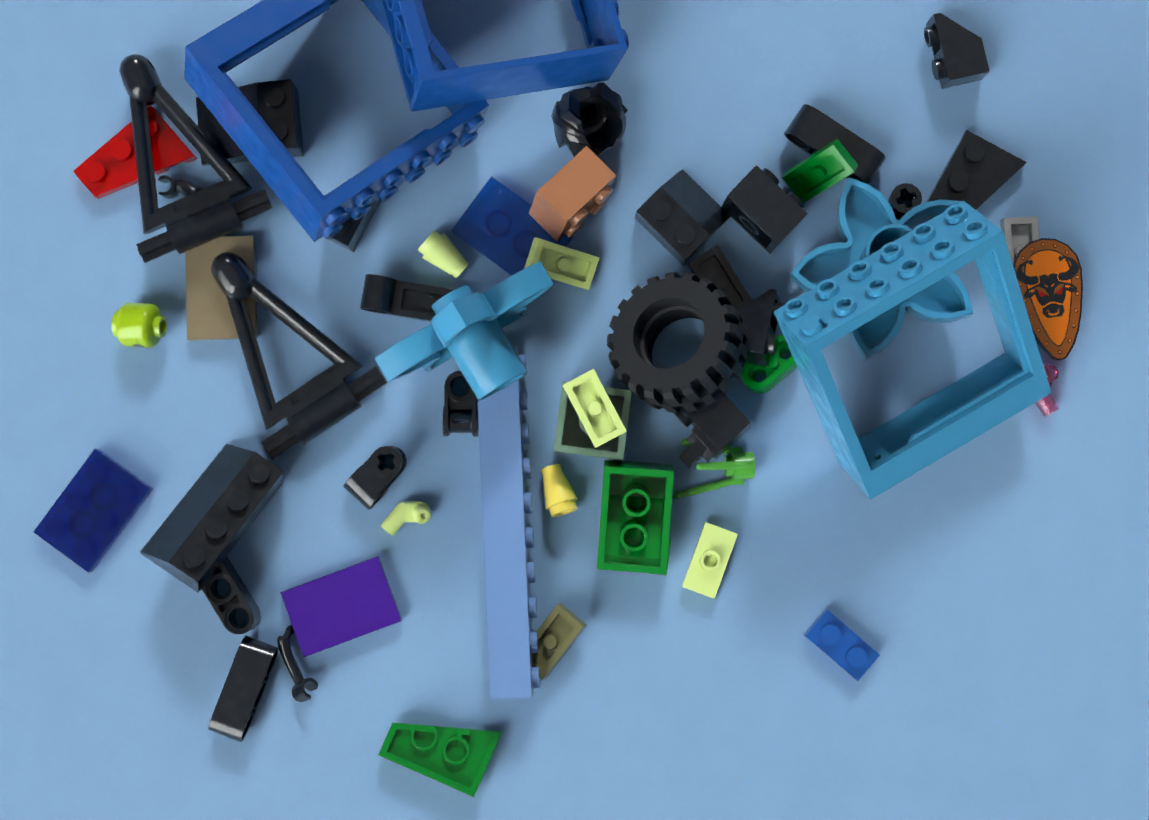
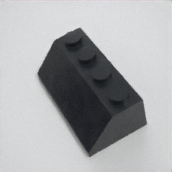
M226 444L143 547L140 554L199 593L283 483L284 471L254 451Z

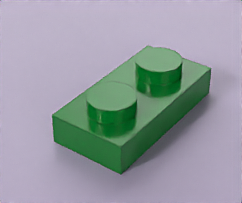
M836 139L787 170L782 179L796 196L805 203L854 173L858 164L840 141Z

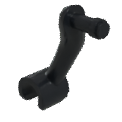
M289 625L283 636H278L277 644L281 657L295 684L292 688L293 698L298 702H305L311 699V695L306 693L304 688L314 691L318 688V683L313 678L304 679L288 640L294 633L293 626Z

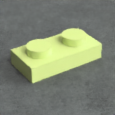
M534 237L524 269L540 261L550 279L589 290L600 258Z
M594 369L562 385L595 448L627 432Z

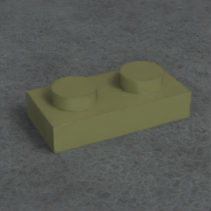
M562 603L556 605L536 631L538 632L539 651L538 653H533L532 664L533 667H539L540 679L542 680L550 675L587 627L586 623Z

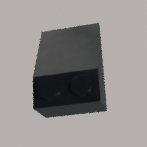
M292 80L256 82L238 87L293 157L304 156L298 89ZM196 97L198 127L230 163L249 161L202 100ZM201 155V164L203 166L210 165Z

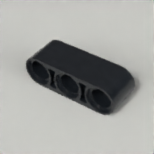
M807 104L802 105L784 132L789 141L810 155L838 139L858 164L855 172L845 178H852L868 185L886 159L879 149L826 114Z
M226 557L204 585L202 591L224 627L233 634H243L254 629L259 624L261 612L231 561ZM221 578L226 579L231 585V592L227 597L220 595L217 590V583ZM238 608L248 612L249 622L246 626L239 625L235 620V612Z
M247 635L243 638L212 714L208 730L239 742L244 740L279 651L278 647Z

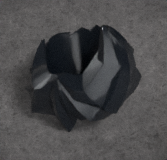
M604 82L598 83L594 87L586 86L564 93L561 100L555 103L551 115L559 148L567 145L574 157L586 146L596 156L606 148H612L616 139L622 138L626 127L625 113L628 110L623 105L621 96L612 91Z

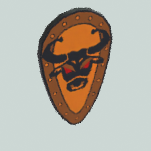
M1041 238L1024 246L1017 253L1013 266L1037 343L1051 359L1061 361L1068 357L1079 332L1083 298L1082 267L1077 254L1069 245L1057 239Z

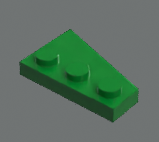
M392 722L378 755L474 797L502 732Z

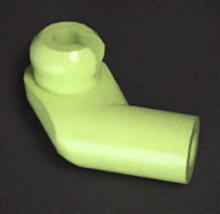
M401 501L380 526L394 536L405 522L427 523L431 518V511L427 503L422 501Z

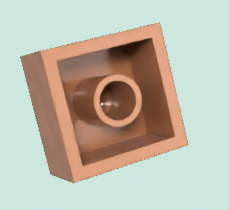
M586 146L537 191L529 214L556 242L565 235L571 238L584 225L582 221L588 216L589 212L594 216L608 202L606 199L614 191L611 185L616 175Z

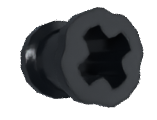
M900 184L892 191L888 202L894 211L895 218L900 220L909 210L921 204V192L913 184ZM900 197L903 202H910L908 208H906L905 204L898 205L897 201Z

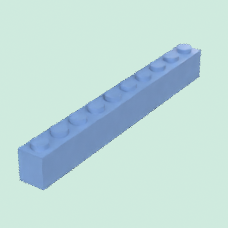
M513 346L527 370L526 355H520L519 348ZM521 378L499 392L478 401L490 699L528 698L534 695V688H540L539 667H533L532 664L533 653H538L539 643L538 632H532L531 618H537L536 597H530V583L536 582L535 562H529L528 548H534L533 527H527V513H533L532 492L526 493L525 479H531L530 458H524V444H530L529 423L523 424L522 410H528L527 389H521Z

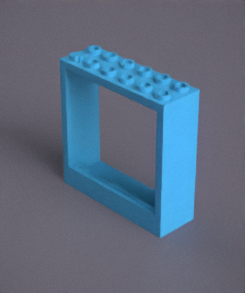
M964 200L950 206L933 219L916 226L909 233L893 242L885 244L880 250L853 263L849 268L830 279L820 282L815 288L797 298L791 299L784 306L774 311L838 462L870 500L1052 393L1004 233ZM975 260L1005 353L858 439L821 349Z

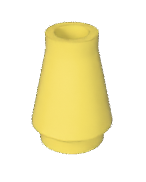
M554 464L541 469L545 508L550 510L551 517H559L576 511L578 509L576 502L579 499L563 473L561 465Z

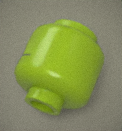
M128 302L114 313L112 332L124 346L153 348L158 344L161 337L166 335L167 320L162 316L161 311L156 305Z

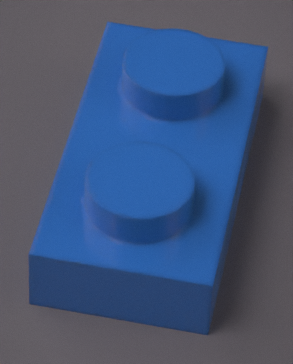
M827 609L820 614L803 634L857 681L860 680L880 656Z

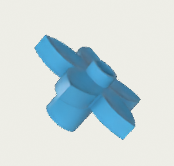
M848 178L838 202L836 216L838 230L844 242L829 243L814 249L803 257L791 272L789 278L805 292H808L820 282L832 278L849 268L853 263L868 257L880 250L885 244L897 240L912 231L916 226L926 223L943 213L950 206L956 205L961 201L935 200L924 202L913 207L900 220H897L890 203L879 191L866 183ZM952 272L850 332L849 335L853 346L862 359L866 361L881 352L896 337L902 326L905 310L923 321L950 323L968 318L973 314L969 294L961 279Z
M539 261L508 277L483 294L480 292L473 293L468 285L457 288L437 300L431 306L436 314L431 320L432 324L396 343L378 355L375 360L389 382L421 367L425 371H431L453 357L478 401H481L527 374L526 368L502 328L525 316L528 312L526 306L544 294L554 284Z

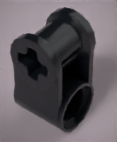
M461 371L453 372L447 377L444 385L443 436H449L450 433H472L473 437H478V399L471 387L468 394L462 397L457 396L453 392L452 384L454 380L458 377H464ZM454 419H467L469 422L455 423Z
M397 446L379 447L350 476L343 487L370 510L404 471L407 464L406 454ZM394 454L393 463L396 465L395 468H384L383 465L386 461L383 455Z

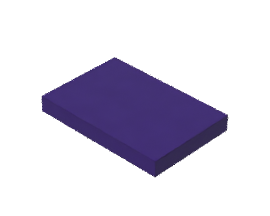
M379 556L280 592L303 657L402 621Z

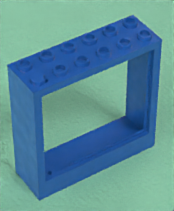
M262 0L186 46L184 79L313 242H316L323 236L326 239L333 237L343 228L342 224L351 217L354 220H358L371 209L370 205L378 199L382 202L388 200L398 191V186L406 180L409 183H413L425 173L426 170L424 168L433 162L436 165L443 163L451 156V150L459 145L464 148L478 137V128L484 124V116L489 107L486 100L446 106L453 114L432 129H424L324 196L226 72L329 10L330 5L339 0ZM361 0L389 34L380 0ZM431 33L433 41L429 46L433 64H438L439 71L459 68Z
M380 0L411 112L607 81L612 76L629 46L627 32L621 28L618 18L619 7L617 0H571L576 20L580 23L587 46L586 49L439 71L438 64H433L429 50L433 38L422 0Z

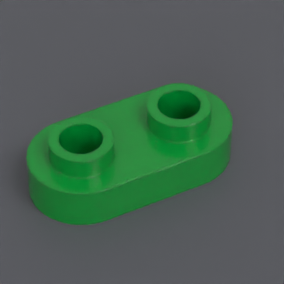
M784 335L778 336L777 352L775 355H770L768 366L744 364L741 376L745 386L751 392L762 394L770 391L797 368L792 355L788 359L781 358L784 352H791ZM757 375H766L763 381H755Z

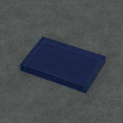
M492 176L451 230L454 235L511 276L524 269L534 237L568 247L574 236L568 238L565 234L556 242L529 214L532 205Z

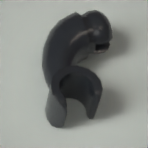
M165 175L158 178V181L162 183L171 182L169 191L158 193L167 199L175 198L179 192L186 197L202 190L199 186L187 180H174Z

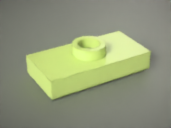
M704 522L682 587L715 599L738 534Z

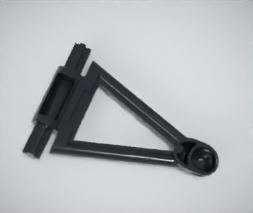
M139 54L125 57L120 64L119 72L130 98L143 233L149 234L163 227L167 229L164 233L136 244L144 263L175 250L179 254L187 252L244 227L242 221L273 209L265 190L233 203L231 198L251 190V185L165 90L152 63L146 57ZM156 104L224 181L158 208L148 106Z
M224 252L214 258L211 272L218 286L227 297L265 429L272 428L285 418L288 422V425L261 442L264 450L272 459L299 441L305 445L361 408V400L387 384L386 379L377 366L348 384L345 378L363 367L360 362L261 284L240 256L232 252ZM251 297L334 363L333 366L277 403L274 399L245 301Z

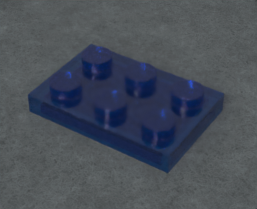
M94 449L33 533L88 573L93 572L152 492L153 488L100 449Z

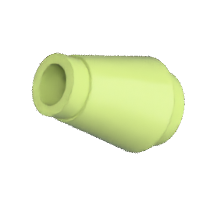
M436 229L418 248V251L424 255L422 259L455 278L469 264L446 234L443 233L441 235Z

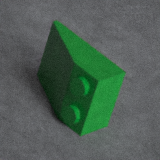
M604 460L597 558L598 570L667 574L674 481L673 464Z

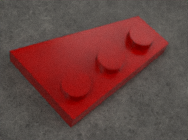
M150 105L148 112L155 174H162L169 171L171 167L198 159L155 108ZM132 121L73 170L75 175L97 199L137 184L138 175Z

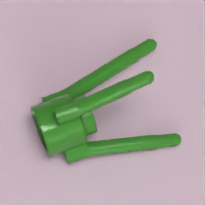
M687 439L681 440L682 445L691 446ZM729 447L724 454H729L730 456H724V462L698 463L696 465L698 470H724L725 476H731V478L676 492L675 498L680 499L730 485H743L744 479H754L755 458L753 452H743L742 447Z

